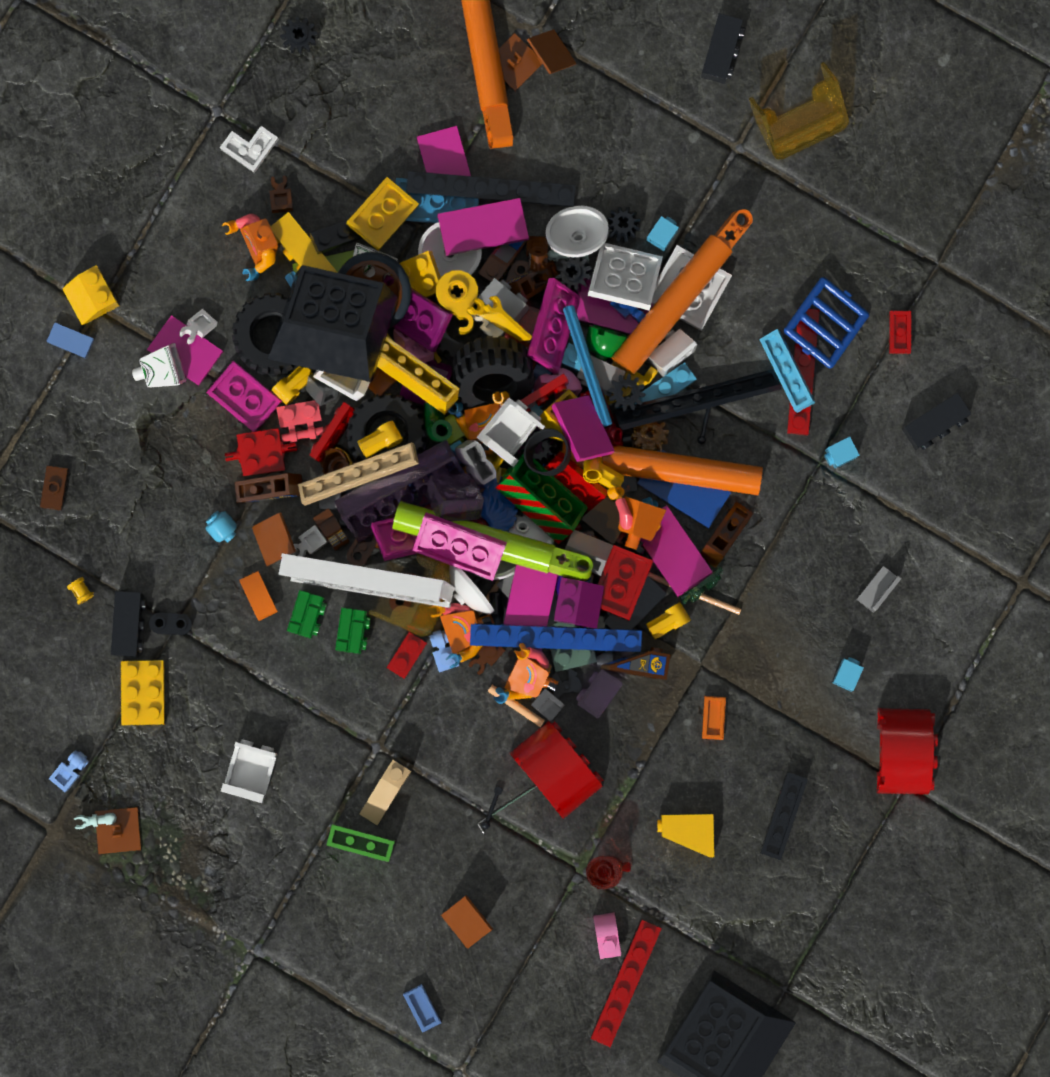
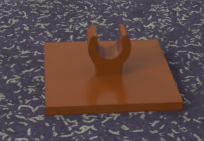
M554 29L527 39L538 56V61L541 65H544L549 74L577 64Z
M515 33L499 48L504 81L516 91L541 66L537 59L538 56Z
M281 512L252 527L266 566L281 560L282 554L291 555L296 552Z
M138 807L95 811V814L98 816L114 813L117 817L114 824H98V827H96L98 854L141 850Z
M467 895L441 915L467 949L493 930Z

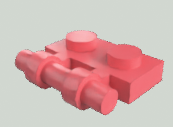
M315 400L276 407L280 429L289 427V433L281 434L282 442L291 441V443H295L299 439L310 438L311 440L316 439V436L323 435V427L315 428L314 426L315 422L322 421L320 407ZM308 425L307 430L296 432L295 426Z

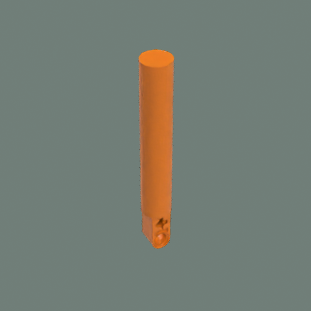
M461 0L480 109L483 112L490 149L511 147L513 145V134L508 112L509 104L490 0Z
M742 209L733 212L716 234L710 235L612 356V360L624 371L633 376L636 374L733 253L731 249L752 224L753 217L748 210ZM739 214L743 215L745 218V222L743 225H740L737 222V216ZM732 230V232L729 234V237L731 239L726 240L725 238L727 235L725 233L730 232Z
M563 441L562 452L565 454L566 445ZM613 445L615 451L612 454L601 457L604 465L624 476L751 495H759L763 467L618 445ZM571 450L570 459L579 467H584V461L577 462Z

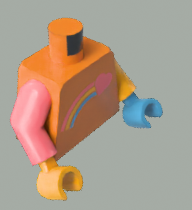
M248 214L236 219V221L225 222L222 226H229V232L225 233L226 235L235 233L240 228L255 263V268L244 269L242 274H249V278L246 281H254L259 278V273H263L275 263L278 244L266 218L261 220L255 214Z
M506 391L501 392L500 397V393L495 392L493 394V401L495 403L464 410V414L461 412L463 404L459 401L455 403L457 410H454L452 406L448 411L452 415L456 414L457 417L455 419L468 440L479 442L484 448L486 455H492L494 451L481 442L477 436L509 398V393Z
M613 486L607 490V494L610 499H616L615 503L620 518L618 529L628 533L625 546L637 550L641 538L649 541L653 540L656 532L661 527V521L666 510L659 508L658 502L652 500L651 497L643 499L642 502L626 496L622 498L625 493L624 489Z
M451 603L450 608L431 605L429 608L435 607L437 609V614L431 615V617L440 616L453 653L446 658V660L452 658L455 661V664L451 665L450 668H455L460 662L462 663L473 658L482 646H470L471 623L494 624L491 614L480 617L478 611L472 610L468 605H461L460 603Z
M524 643L519 644L521 651H514L518 659L504 687L506 690L504 691L500 687L495 690L500 695L493 697L498 704H503L507 700L538 697L542 688L552 693L555 692L559 681L548 676L552 666L542 650L531 647L526 648Z

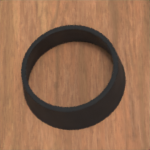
M539 430L528 439L525 445L524 460L527 466L532 471L541 475H557L570 462L571 448L565 437L557 430ZM549 437L562 439L566 445L563 461L551 471L540 472L533 462L536 446L542 440Z

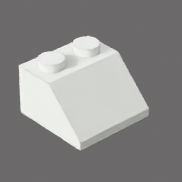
M681 329L676 332L674 330L670 331L664 338L666 341L660 346L658 345L647 359L662 377L670 373L696 350L697 343Z

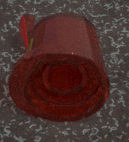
M599 856L593 858L588 863L586 876L593 887L603 890L615 887L620 882L624 872H630L631 864L629 862L622 863L616 856Z

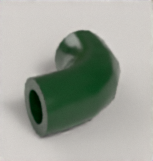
M425 403L424 421L429 437L437 442L446 441L452 435V426L445 420V415L429 403Z

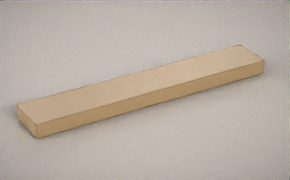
M412 442L298 484L302 504L306 506L419 464L415 444Z

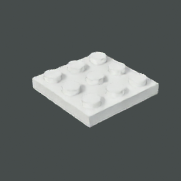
M604 243L598 253L588 296L650 310L663 256Z
M678 245L675 247L657 280L652 299L653 305L694 256L693 253ZM719 269L681 316L680 320L702 331L732 275Z

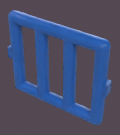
M821 277L784 328V333L799 344L805 354H811L827 368L831 369L866 322L869 312L851 299L852 295L849 292L840 290L827 278ZM823 288H826L859 315L853 325L817 297ZM812 304L847 331L842 341H839L806 314ZM800 320L836 348L830 358L794 330Z

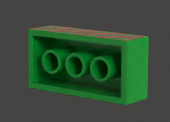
M523 453L517 458L519 461L514 467L509 466L495 488L559 544L575 530L588 506L554 476H545L532 471L527 466ZM533 458V462L536 468L540 472H547V470Z

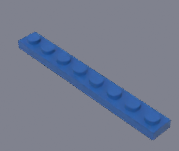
M471 623L470 646L519 647L520 643H524L526 648L641 652L642 630Z

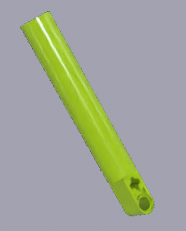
M400 501L393 522L394 530L418 536L424 515L427 512L507 542L501 558L502 561L547 574L550 572L574 580L586 581L591 577L593 562L588 556ZM585 566L588 570L580 571L577 567Z

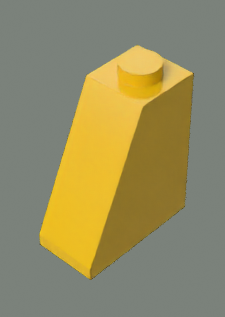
M713 814L661 815V819H657V832H661V837L707 857H714Z

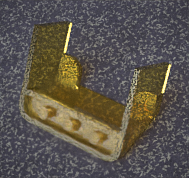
M824 62L820 65L825 80L813 87V100L777 117L772 109L766 108L762 110L753 97L749 98L756 124L776 159H785L843 131L848 126L849 118L838 79Z
M417 553L418 563L422 567L429 569L426 575L427 578L444 580L451 584L449 564ZM416 602L413 609L404 605L396 607L390 618L372 610L369 612V615L420 637L429 636L433 632L438 617H431V615L437 614L435 607L429 608L431 605Z

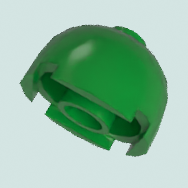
M589 325L586 334V344L589 350L595 353V358L607 361V358H612L628 336L622 333L617 335L614 330Z

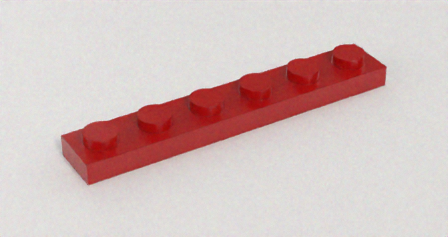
M808 309L806 314L819 323L820 310ZM800 320L796 326V332L816 347L817 333ZM795 342L794 360L812 394L815 357L811 354H805L802 351L803 348ZM789 403L787 434L809 435L811 405L797 413L794 411L791 403Z
M641 920L590 1039L611 1047L662 928Z

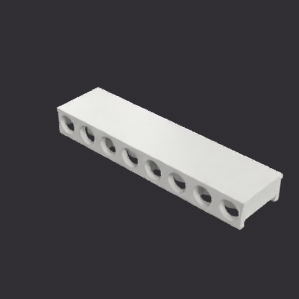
M281 555L279 575L291 577L290 581L446 608H450L453 591H455V587L444 580L295 555Z

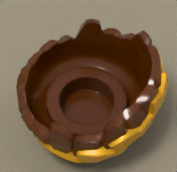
M337 447L326 450L323 462H320V466L323 468V475L353 464L350 456L344 450Z

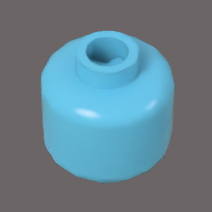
M216 511L206 520V531L216 542L224 540L229 542L235 537L236 533L234 531L237 528V523L227 512Z

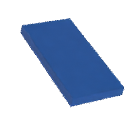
M661 448L658 449L659 452H665V453H667L666 451L662 450ZM640 478L637 482V485L708 529L731 494L730 491L644 478Z

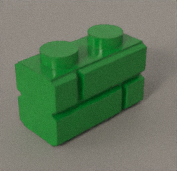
M299 590L287 632L313 639V635L317 636L321 626L318 623L319 616H324L327 603H324L325 598Z
M341 608L336 651L362 654V650H366L368 638L364 637L365 629H369L371 617L367 616V611Z

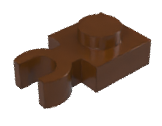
M283 176V182L277 184L275 178L271 177V185L275 189L270 191L272 213L293 211L291 189H285L287 187L286 176Z
M482 646L477 653L480 657L472 660L469 663V667L471 668L474 664H479L481 669L477 674L481 675L485 670V664L488 663L492 667L506 650L502 647Z

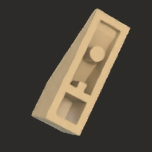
M392 760L361 810L360 815L378 826L412 771Z

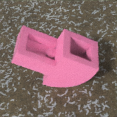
M394 329L395 343L423 363L434 360L433 352L397 329Z
M560 368L559 373L540 375L535 381L533 390H538L563 373L567 377L569 384L564 392L558 395L554 393L555 400L568 389L578 396L582 387L575 374L567 369Z
M615 913L594 915L593 919L600 959L621 956Z

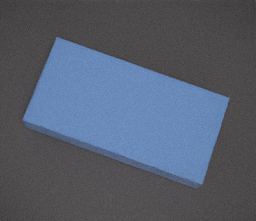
M54 323L46 342L86 359L94 339Z
M423 984L403 993L422 1033L442 1023Z

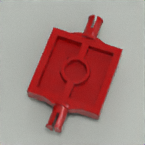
M279 428L236 434L238 441L237 451L225 453L226 462L239 460L243 476L285 470V453L297 451V447H295L297 445L296 442L283 444Z

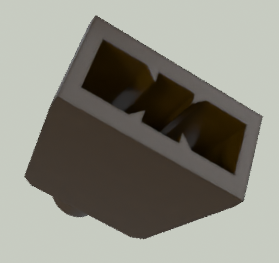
M608 496L582 518L585 524L611 545L616 543L622 532L618 529L620 518L616 503Z

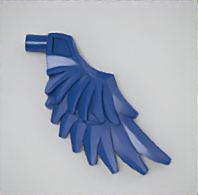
M494 478L485 485H481L483 494H480L482 502L481 518L488 523L489 527L509 532V529L514 526V522L517 521L515 515L518 513V510L515 509L516 506L495 488L498 482Z

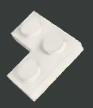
M262 126L250 142H247L231 131L220 146V149L255 173L279 138Z

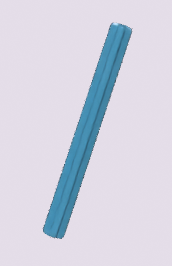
M573 305L563 308V312L595 410L603 426H609L612 424V420L575 307Z

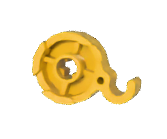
M452 270L445 273L439 279L436 286V298L442 308L455 315L459 320L468 321L469 324L466 327L459 328V333L466 335L474 327L473 318L468 313L467 308L473 307L476 304L473 300L478 298V286L475 279L469 273L462 270ZM454 288H459V290H463V293H460V297H456L455 294H451V291H454Z

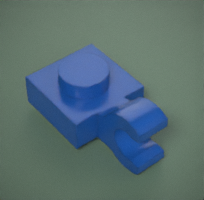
M616 302L610 303V306L624 319L630 315L640 323L645 317V314L637 309V307Z

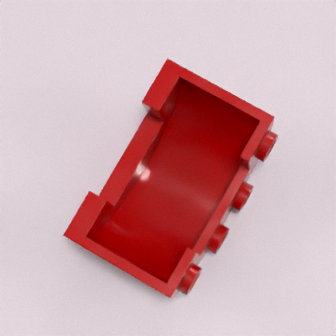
M878 708L877 729L880 730L879 772H877L878 794L928 795L930 790H934L933 769H937L938 758L934 756V747L938 745V735L934 734L933 731L935 713H931L929 709Z
M548 721L509 754L564 819L603 787L601 782L604 780L596 771L591 772L587 767L590 762L583 754L579 756L574 751L576 745L569 737L566 740L560 734L563 730L555 721L552 724Z

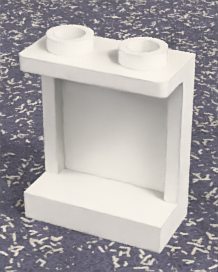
M316 370L313 376L355 401H358L365 395L370 384L367 381Z
M508 398L477 438L514 467L519 460L513 455L536 427L543 430L545 426L539 422L542 418L533 411L528 413L526 411L528 407L519 399L514 402Z
M241 739L240 743L235 742V749L221 792L264 803L278 754L273 753L274 748L262 745L261 749L253 747L254 742Z

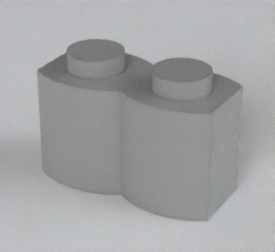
M466 440L455 448L457 458L466 466L467 475L475 484L485 485L497 477L493 464L486 459L484 448L476 440Z

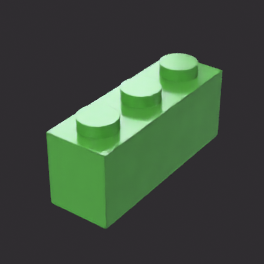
M334 824L331 826L327 846L390 862L395 845L393 840Z

